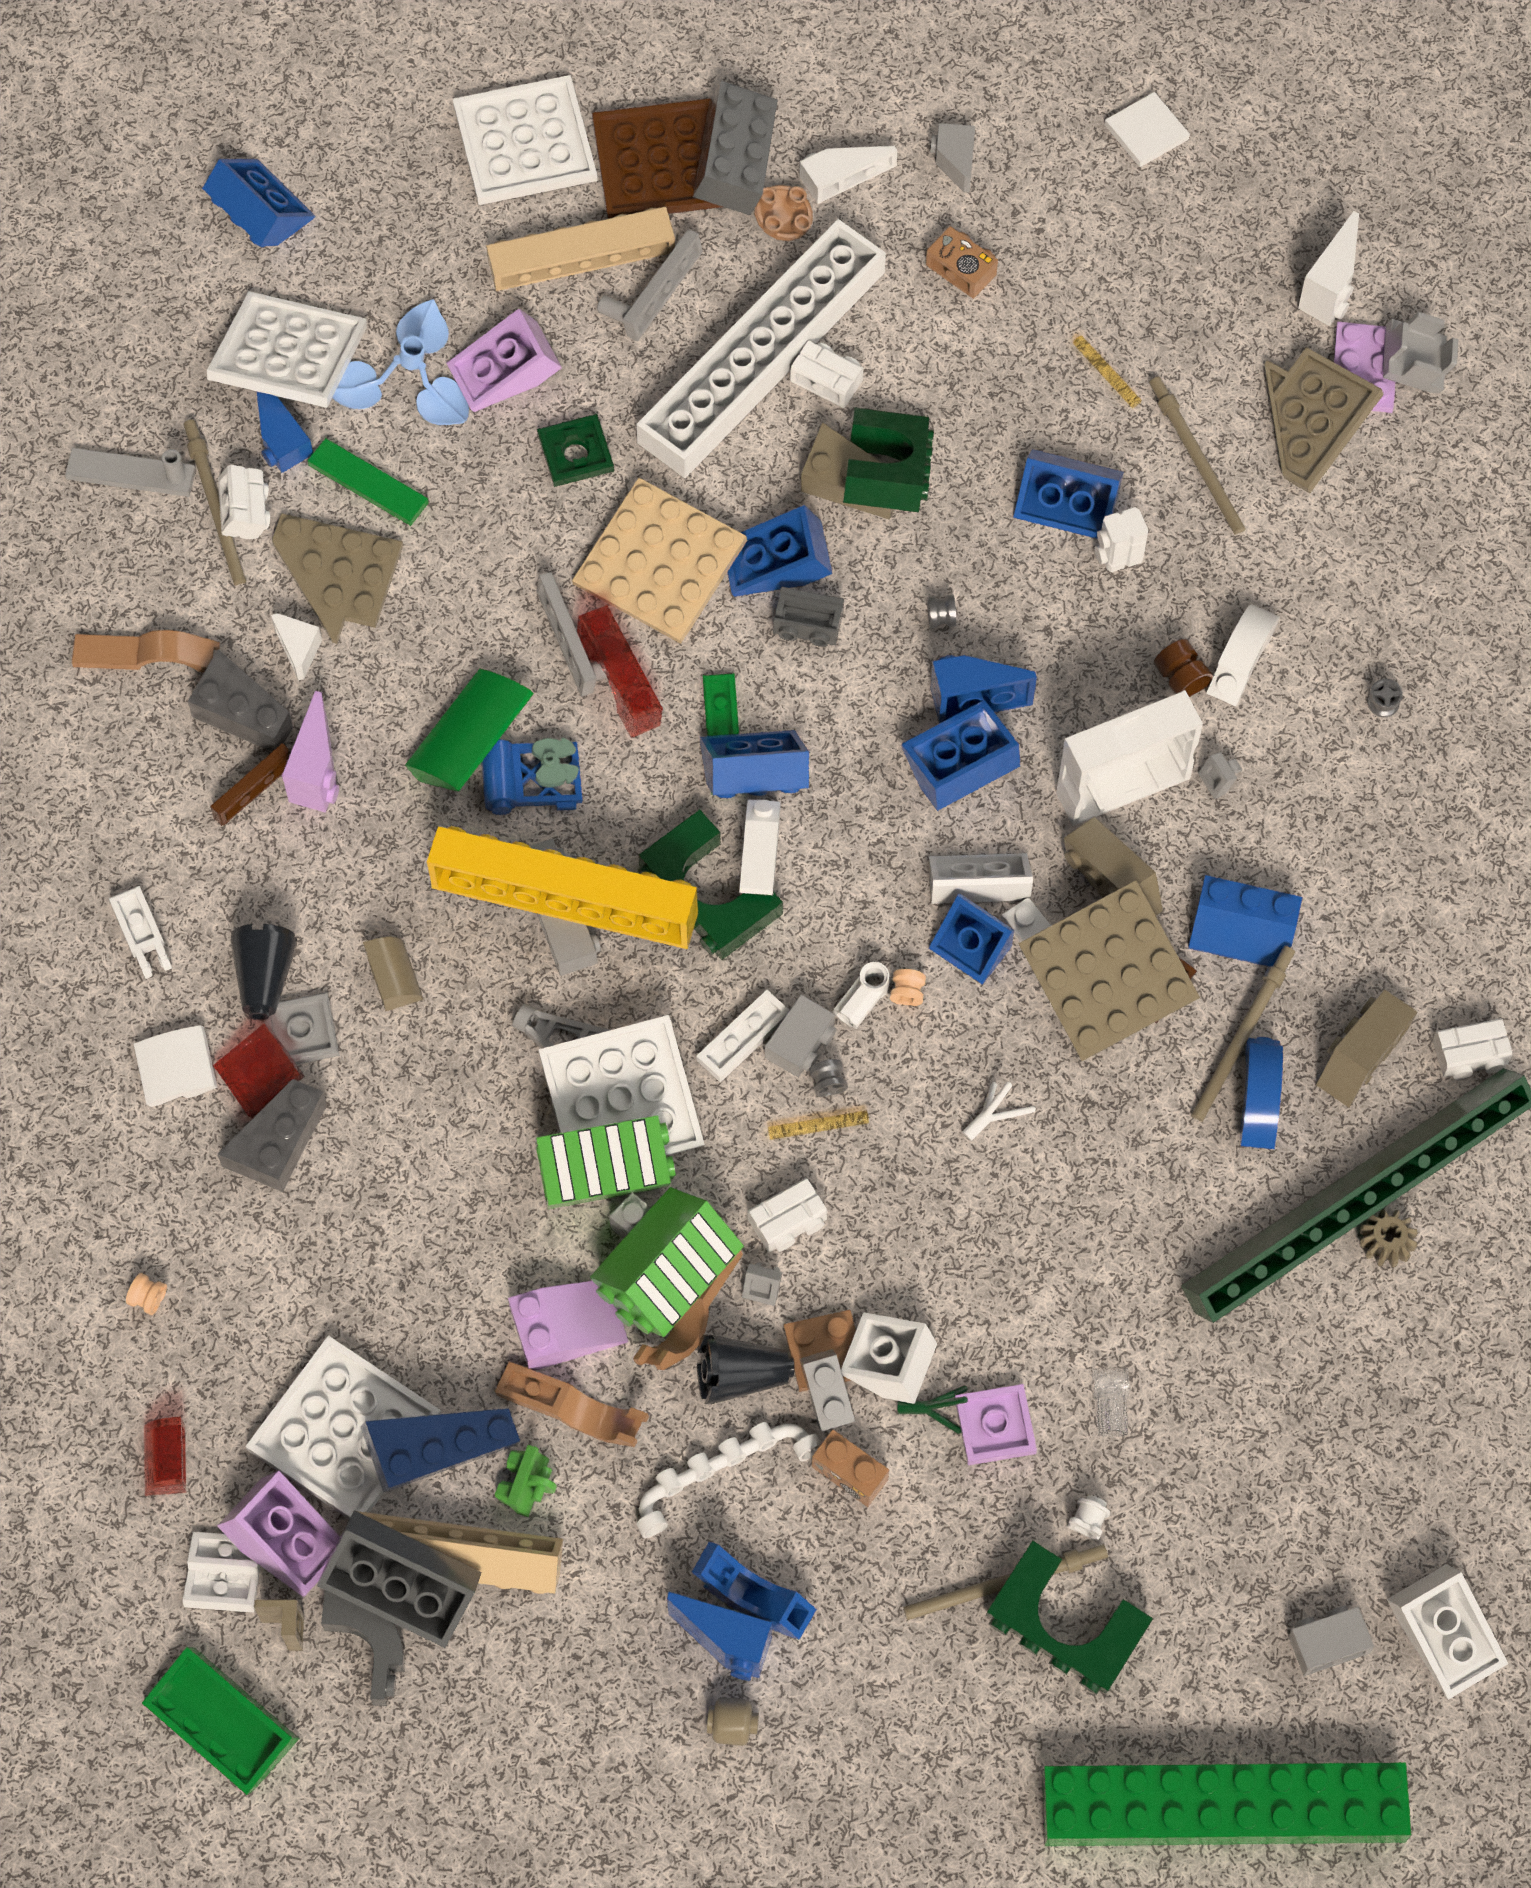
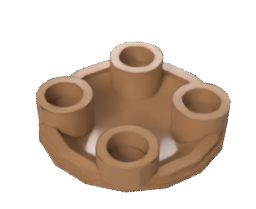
M775 185L764 188L763 195L754 209L758 225L766 234L777 240L792 241L799 239L809 231L813 222V211L807 200L806 191L798 186Z

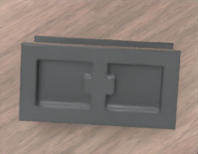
M781 587L776 614L773 620V634H778L780 638L787 641H794L797 638L809 640L818 647H826L828 644L836 646L844 613V599Z

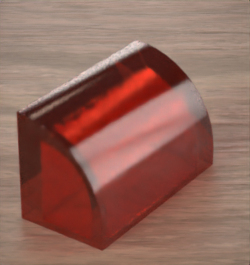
M181 1416L157 1419L144 1426L145 1496L187 1493L185 1424Z

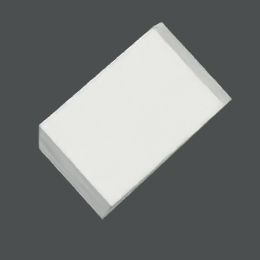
M278 613L271 615L275 632L298 681L305 678L321 644L320 629L317 626Z

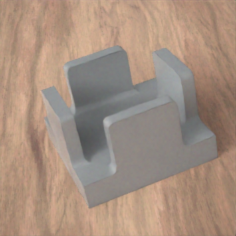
M1417 312L1407 322L1391 319L1386 324L1382 378L1426 392L1439 394L1444 390L1445 375L1457 365L1459 340L1452 337L1447 341V336L1438 333L1444 327L1445 320L1422 312Z

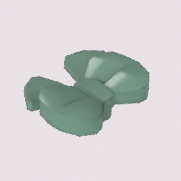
M544 738L534 743L531 750L532 754L541 760V767L536 772V781L540 786L548 788L563 785L565 781L567 784H570L577 778L579 768L575 765L561 764L559 759L575 754L576 748L571 741L565 738H561V741L553 738Z

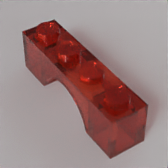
M608 605L579 615L577 623L578 636L589 660H595L603 669L614 694L617 713L630 737H636L660 726L663 708Z

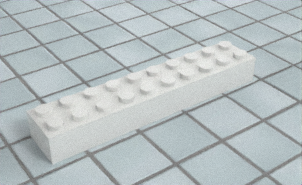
M837 219L636 424L637 443L683 478H686L791 370L793 362L800 355L807 341L816 344L885 273L886 253Z

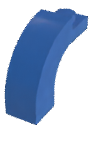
M1269 1037L1248 1038L1245 1048L1246 1081L1240 1125V1143L1244 1147L1275 1149L1282 1091L1283 1046H1280V1041Z
M708 1542L692 1570V1573L705 1583L703 1587L728 1606L745 1615L772 1622V1630L800 1640L817 1610L798 1592L775 1585L754 1574L716 1543Z

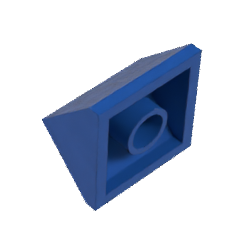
M959 894L936 933L929 949L983 985L1011 949L1014 929Z

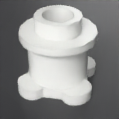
M1088 1495L1086 1499L1079 1498L1077 1501L1079 1508L1075 1517H1070L1067 1528L1099 1541L1102 1534L1100 1529L1102 1523L1111 1514L1106 1508L1107 1503L1093 1495Z

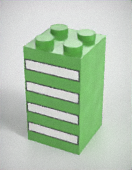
M657 1115L537 1137L535 1145L547 1210L629 1195L632 1192L635 1194L667 1188L671 1184L670 1179H673L676 1173L673 1157H666L664 1146L669 1143L666 1122L660 1123L659 1116Z
M669 1187L594 1271L590 1278L598 1287L596 1293L605 1302L615 1306L617 1309L615 1315L625 1325L630 1327L634 1324L645 1334L652 1332L665 1337L740 1252L744 1245L707 1200Z

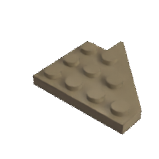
M1306 347L1289 371L1268 360L1265 362V370L1282 474L1292 484L1311 493L1384 394L1381 388Z
M281 513L272 538L273 546L332 643H338L345 621L376 628L403 549V541Z

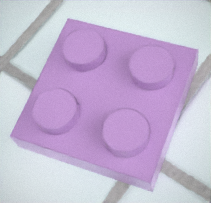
M1024 1384L955 1395V1398L963 1396L968 1398L967 1403L956 1405L968 1465L1037 1453Z

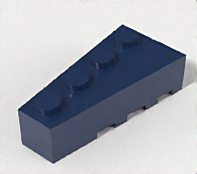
M509 1408L365 1421L360 1426L383 1493L508 1449L520 1442Z

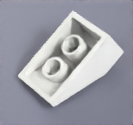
M1355 211L1344 223L1304 280L1298 309L1328 326L1332 324L1335 318L1341 320L1350 305L1346 301L1354 289L1351 286V281L1354 273L1359 213Z
M1446 1564L1387 1599L1400 1626L1448 1700L1508 1664L1462 1572Z

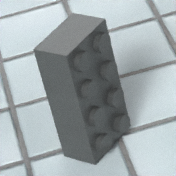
M720 81L709 101L693 197L747 215L752 214L763 195L778 99Z
M354 1510L323 1569L317 1586L446 1648L475 1594L482 1572Z

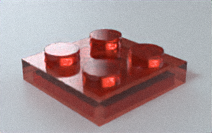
M265 1023L213 1065L248 1117L254 1118L292 1079L300 1081L305 1077L273 1030Z

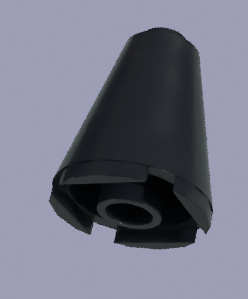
M247 924L235 928L231 932L230 939L242 1011L248 1014L249 1018L253 1020H266L269 1016L276 1013L296 951L297 938L295 939L293 931L281 926L263 924V930H252V924Z
M711 1334L703 1335L700 1338L697 1353H704L702 1364H697V1377L701 1399H706L704 1404H715L783 1386L788 1383L790 1377L794 1376L793 1357H788L786 1350Z

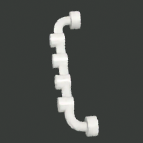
M763 1422L754 1426L749 1431L752 1438L739 1444L735 1437L722 1442L718 1446L721 1454L708 1459L705 1453L694 1455L687 1461L690 1469L678 1475L674 1468L660 1472L656 1476L658 1484L646 1491L640 1500L639 1513L641 1519H639L636 1525L642 1537L650 1538L664 1531L668 1526L661 1511L653 1512V1505L657 1500L663 1497H671L695 1481L702 1482L713 1476L716 1471L742 1462L750 1454L773 1447L777 1441L783 1438L790 1437L795 1439L797 1442L794 1444L793 1449L800 1461H806L812 1458L822 1444L818 1435H809L804 1428L796 1424L785 1423L771 1429L767 1422Z

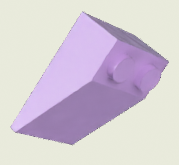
M517 309L447 362L455 381L473 412L537 387L562 368L537 321L521 309Z
M315 691L282 777L290 803L326 813L329 803L334 804L337 800L339 785H336V771L334 770L328 720L322 693Z
M593 1281L544 1287L508 1298L510 1311L528 1369L540 1370L628 1343L623 1323L615 1315L617 1309L613 1304L605 1302L596 1293L598 1287Z
M280 1471L261 1478L217 1525L243 1554L301 1596H306L319 1581L323 1569L340 1538Z

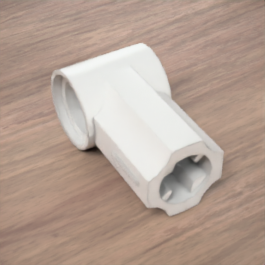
M870 962L864 965L860 971V976L834 1008L833 1013L848 1026L857 1029L878 1000L887 994L889 990L888 969L879 962ZM876 976L881 978L883 982L878 986H871L866 980Z

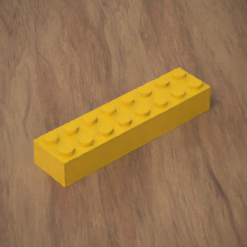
M438 826L427 859L432 889L684 949L689 947L698 915L697 887H693L686 881L674 880L672 882L660 879L657 875L649 872H642L641 874L629 872L622 866L615 864L604 866L596 864L593 860L586 857L570 858L552 849H545L544 851L532 849L529 845L515 841L511 844L499 841L496 837L489 834L477 836L455 826L448 828Z

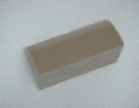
M380 937L363 942L385 1011L423 1000L402 939L397 937Z

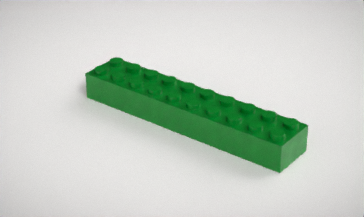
M1406 1762L1044 1766L1042 1772L1045 1846L1406 1843L1411 1837Z

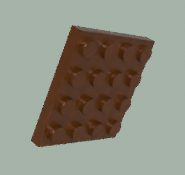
M711 98L592 113L608 219L621 214L629 215L643 212L649 208L666 207L668 214L722 207L693 197L708 106Z

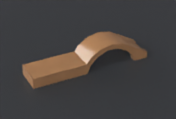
M174 630L151 631L142 634L140 637L75 634L72 665L73 667L140 670L142 666L149 663L175 662L187 665L198 672H205L213 658V651L220 650V642Z
M741 1250L674 1325L673 1330L665 1341L653 1347L642 1344L633 1358L636 1364L643 1365L647 1363L655 1365L658 1370L663 1371L691 1355L698 1347L700 1338L706 1331L709 1317L708 1307L742 1257L743 1253Z
M510 1361L495 1390L496 1395L558 1419L575 1430L613 1444L635 1447L637 1444L635 1436L642 1422H647L649 1418L648 1413L632 1407L630 1409H619L600 1403L583 1394L571 1384Z

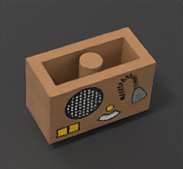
M949 226L927 249L926 266L974 299L997 275L998 259L990 250L982 249L972 242L967 234L958 232Z
M835 1430L830 1432L812 1456V1468L867 1507H869L889 1480L890 1470Z

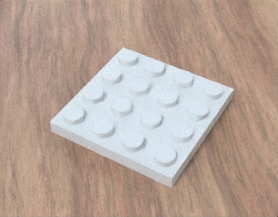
M571 75L453 99V106L478 205L598 181Z
M248 291L207 369V380L327 408L367 328V319Z
M669 1015L538 1050L560 1133L658 1115L660 1123L666 1122L669 1143L664 1146L666 1156L705 1145Z
M327 1336L245 1447L247 1451L350 1519L354 1510L369 1513L383 1495V1490L360 1426L365 1421L440 1415L441 1410L332 1337Z

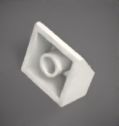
M863 1312L841 1368L842 1376L883 1398L915 1404L937 1343L925 1323Z

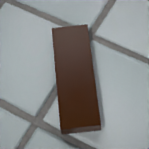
M283 743L210 806L213 818L221 826L227 824L282 776L291 751Z

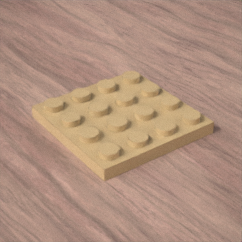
M638 478L576 573L572 583L681 644L744 547L747 537L645 480Z

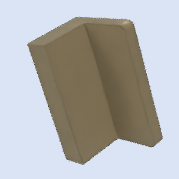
M254 1600V1608L261 1623H282L281 1636L288 1651H303L304 1614L298 1601Z

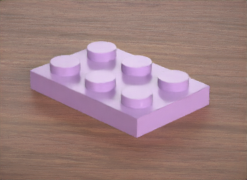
M1337 322L1334 363L1381 388L1384 395L1372 411L1392 413L1394 408L1395 381L1382 378L1386 327Z

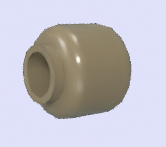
M720 1697L715 1702V1705H709L707 1733L712 1734L713 1740L719 1744L746 1745L750 1734L757 1735L759 1713L752 1712V1704L749 1700Z

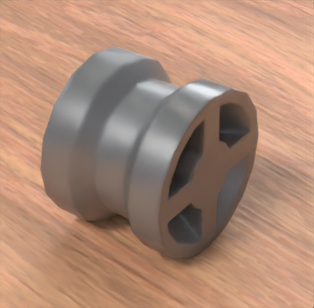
M947 595L942 599L928 596L927 609L930 628H937L939 624H947L949 627L956 626L954 595Z
M1380 679L1375 682L1371 687L1367 702L1370 711L1378 717L1385 718L1394 715L1399 709L1402 700V688L1391 679Z
M829 1059L818 1062L810 1067V1075L816 1081L814 1086L816 1096L826 1097L828 1095L840 1094L848 1089L847 1080L841 1074L843 1071L842 1061Z

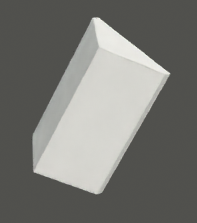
M1027 853L929 856L931 904L953 903L959 894L972 902L1023 901L1031 897L1033 876Z

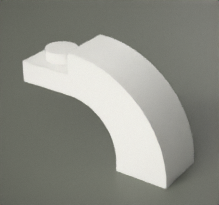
M1253 604L1247 607L1222 653L1207 694L1237 706L1260 655L1270 642L1280 616Z

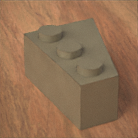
M822 422L801 473V492L890 520L894 509L843 503L848 459L881 462Z
M1095 817L1091 818L1064 837L1066 848L1064 856L1073 869L1078 868L1102 898L1137 880L1155 915L1163 911L1156 872Z
M1385 989L1376 1000L1370 997L1360 1012L1363 1016L1360 1019L1354 1016L1344 1030L1346 1036L1343 1039L1338 1036L1329 1047L1327 1053L1331 1057L1316 1085L1350 1108L1363 1084H1368L1373 1077L1371 1076L1382 1061L1387 1059L1410 1028L1418 1012Z

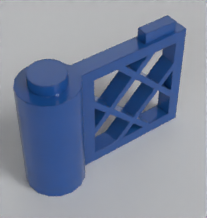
M499 739L481 762L485 808L492 811L495 815H506L515 807L556 805L557 811L576 810V804L583 801L577 742H572L576 752L571 755V762L569 763L579 768L577 778L571 782L574 785L575 795H561L554 787L540 786L544 790L538 796H524L523 786L530 779L538 784L536 772L541 767V761L530 770L521 762L520 754L532 753L531 750L534 743L512 744L509 741Z

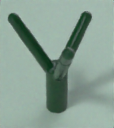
M964 1385L931 1400H916L915 1404L898 1401V1414H927L955 1433L961 1434L959 1426L933 1409L967 1403L968 1398L966 1396L954 1397L955 1395L967 1392L968 1388Z

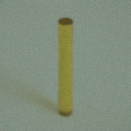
M1082 335L1074 340L1073 345L1132 409L1141 403L1142 400Z
M867 1110L767 1128L769 1139L774 1140L868 1124L869 1116Z

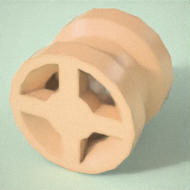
M912 969L896 970L893 973L895 988L891 990L890 1000L896 1004L921 1005L923 1003L921 987L925 985L926 976L920 971Z
M139 1273L128 1290L126 1304L132 1307L137 1305L143 1307L145 1313L153 1315L166 1294L167 1285L161 1281L152 1282L149 1280L148 1275Z

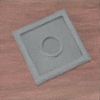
M327 992L281 1001L278 1004L276 1013L264 1020L274 1069L340 1056Z

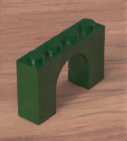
M855 407L850 442L866 453L889 456L900 462L879 463L848 459L843 503L919 513L921 500L927 501L934 437V430L928 429L929 417Z
M699 809L638 855L640 867L638 872L639 874L642 872L653 873L660 879L672 882L674 880L684 881L687 872L695 863L721 845V832ZM774 891L773 895L743 893L733 901L721 905L706 904L697 900L698 915L694 929L702 937L700 943L710 955L716 953L723 960L783 915V901Z
M1032 1540L985 1616L991 1619L988 1624L1005 1636L1010 1631L1021 1640L1018 1644L1030 1653L1037 1655L1040 1651L1051 1658L1048 1664L1059 1672L1067 1675L1071 1671L1081 1678L1079 1684L1093 1694L1097 1695L1100 1690L1106 1694L1153 1618L1123 1599L1100 1635L1091 1642L1083 1645H1067L1058 1642L1043 1628L1039 1618L1038 1605L1044 1588L1062 1559Z

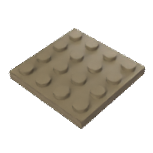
M1137 880L1018 943L1081 1061L1200 998Z

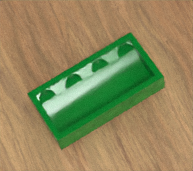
M479 668L405 766L422 783L459 792L534 693L514 680Z
M193 1647L185 1648L142 1702L145 1707L246 1795H249L258 1787L300 1739Z

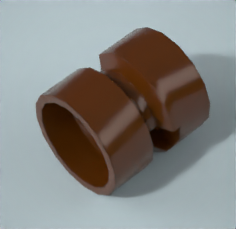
M1181 639L1168 645L1154 659L1153 664L1163 678L1168 677L1170 679L1168 685L1175 694L1186 691L1188 696L1191 697L1205 689L1213 679V674L1202 660H1197L1198 653L1187 639Z

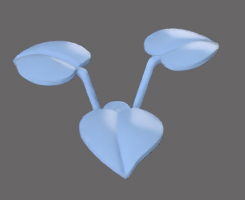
M432 299L414 307L399 321L396 337L401 345L399 355L394 356L393 362L380 378L376 379V372L369 364L361 361L350 362L332 398L339 404L351 409L371 407L380 401L382 397L378 385L383 384L396 366L401 364L407 370H420L422 382L426 389L418 394L416 406L423 419L436 425H453L466 422L469 414V405L457 382L447 377H439L431 385L427 378L426 364L424 363L425 353H434L443 348L447 343L449 335L447 324L439 312L435 300Z

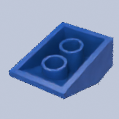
M803 505L740 532L747 537V542L727 572L731 593L734 597L780 590L781 587L805 586L833 574L822 521Z
M947 655L939 658L937 661H933L930 690L938 722L942 723L983 700L988 703L994 712L1033 705L1037 680L1036 672L966 655L958 657Z
M672 1592L668 1593V1615L723 1667L731 1670V1676L745 1681H750L751 1677L760 1678L772 1639V1622Z

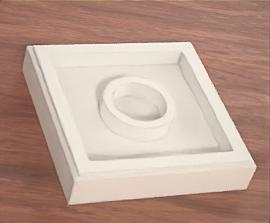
M1155 92L1105 119L1107 129L1139 167L1189 140L1190 134Z

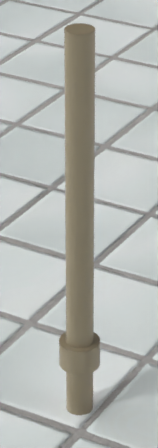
M1159 376L1153 378L1149 384L1159 400L1158 406L1164 416L1167 415L1234 535L1245 531V526L1182 417L1177 399L1173 394H1169Z
M187 420L183 424L189 441L187 448L190 458L195 460L235 586L246 583L233 538L221 533L219 494L207 459L209 452L206 442L200 437L196 421Z
M1284 946L1273 967L1269 966L1262 978L1264 981L1262 987L1193 1110L1191 1117L1201 1122L1205 1119L1276 988L1281 987L1285 980V971L1295 954V950Z
M1099 1545L1080 1552L1075 1549L1062 1553V1561L1053 1575L1068 1571L1070 1574L1082 1570L1083 1565L1108 1558L1105 1545ZM1011 1573L904 1606L903 1610L908 1621L1000 1592Z

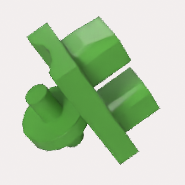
M527 1445L525 1451L512 1450L510 1452L507 1468L511 1472L517 1473L514 1483L501 1481L495 1492V1497L501 1503L510 1506L517 1514L529 1517L534 1501L541 1502L544 1492L554 1494L557 1485L549 1480L552 1469L547 1467L549 1458L539 1453L537 1447Z

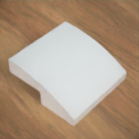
M203 1026L178 1029L134 1043L147 1105L153 1107L181 1096L190 1098L217 1088Z
M193 1532L187 1561L188 1575L183 1595L184 1607L254 1613V1600H256L260 1565L243 1554L225 1534Z

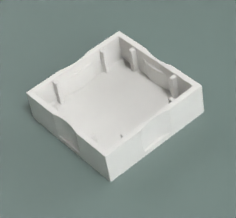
M1186 691L1065 738L1056 795L1072 826L1190 779L1194 764L1193 753L1198 745L1203 723Z

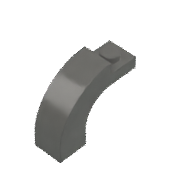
M325 1590L321 1620L324 1631L351 1633L361 1637L371 1646L374 1653V1667L370 1700L373 1706H387L388 1697H394L396 1691V1675H391V1671L405 1672V1653L394 1623Z

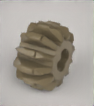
M1382 1209L1378 1217L1372 1215L1366 1220L1368 1225L1361 1226L1360 1234L1364 1237L1359 1242L1360 1247L1369 1248L1365 1255L1367 1259L1373 1258L1375 1255L1379 1256L1377 1261L1379 1267L1383 1266L1386 1259H1388L1392 1268L1398 1265L1399 1259L1407 1262L1411 1257L1410 1252L1415 1251L1418 1244L1413 1240L1418 1234L1417 1229L1408 1228L1412 1221L1410 1217L1403 1220L1399 1219V1210H1395L1392 1216H1389L1387 1211ZM1386 1233L1393 1235L1392 1242L1384 1240Z

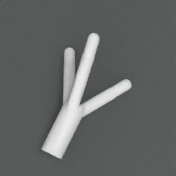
M992 1082L982 1112L962 1133L972 1141L990 1122L1033 1113L1036 1111V1108L1030 1106L992 1114L1012 1087V1084L1007 1082L994 1098L997 1083Z

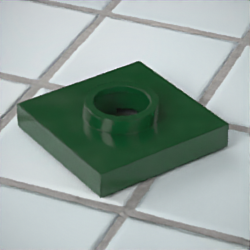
M597 414L537 429V436L554 487L614 472V464ZM571 445H581L587 450L588 456L586 458L584 456L579 459H573V462L565 458L564 453Z

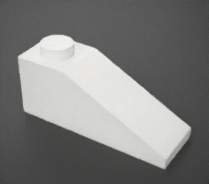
M895 146L830 148L818 153H811L800 161V178L817 204L896 167L897 149Z
M748 800L740 893L773 895L781 802Z

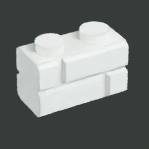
M807 341L800 355L797 356L791 366L790 381L845 408L863 381V367H861L856 359L850 356L843 358L835 354L824 343L815 344Z
M229 465L218 477L221 533L225 536L256 539L270 524V512L265 510V501L269 491L268 484L263 481L262 470L244 469L242 466Z
M1134 507L1122 511L1121 515L1114 513L1105 516L1102 530L1097 531L1099 545L1095 546V555L1099 564H1105L1110 572L1124 569L1125 565L1130 567L1142 563L1148 528L1139 509Z
M1501 1018L1436 1031L1433 1038V1045L1443 1077L1453 1076L1455 1080L1465 1079L1473 1075V1071L1483 1069L1486 1070V1073L1498 1072L1505 1068V1065H1508L1512 1057V1049L1503 1019Z
M804 1178L749 1209L747 1217L768 1253L774 1249L780 1252L795 1243L794 1238L806 1232L807 1235H811L819 1231L825 1225L823 1221L827 1220V1209L809 1180Z

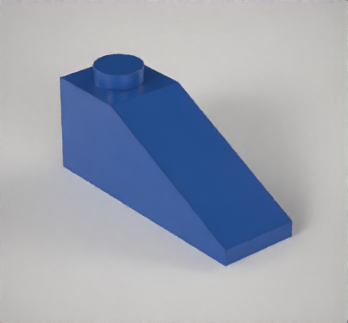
M256 391L261 435L264 450L261 452L270 467L276 465L280 472L283 473L312 456L311 440L277 396Z

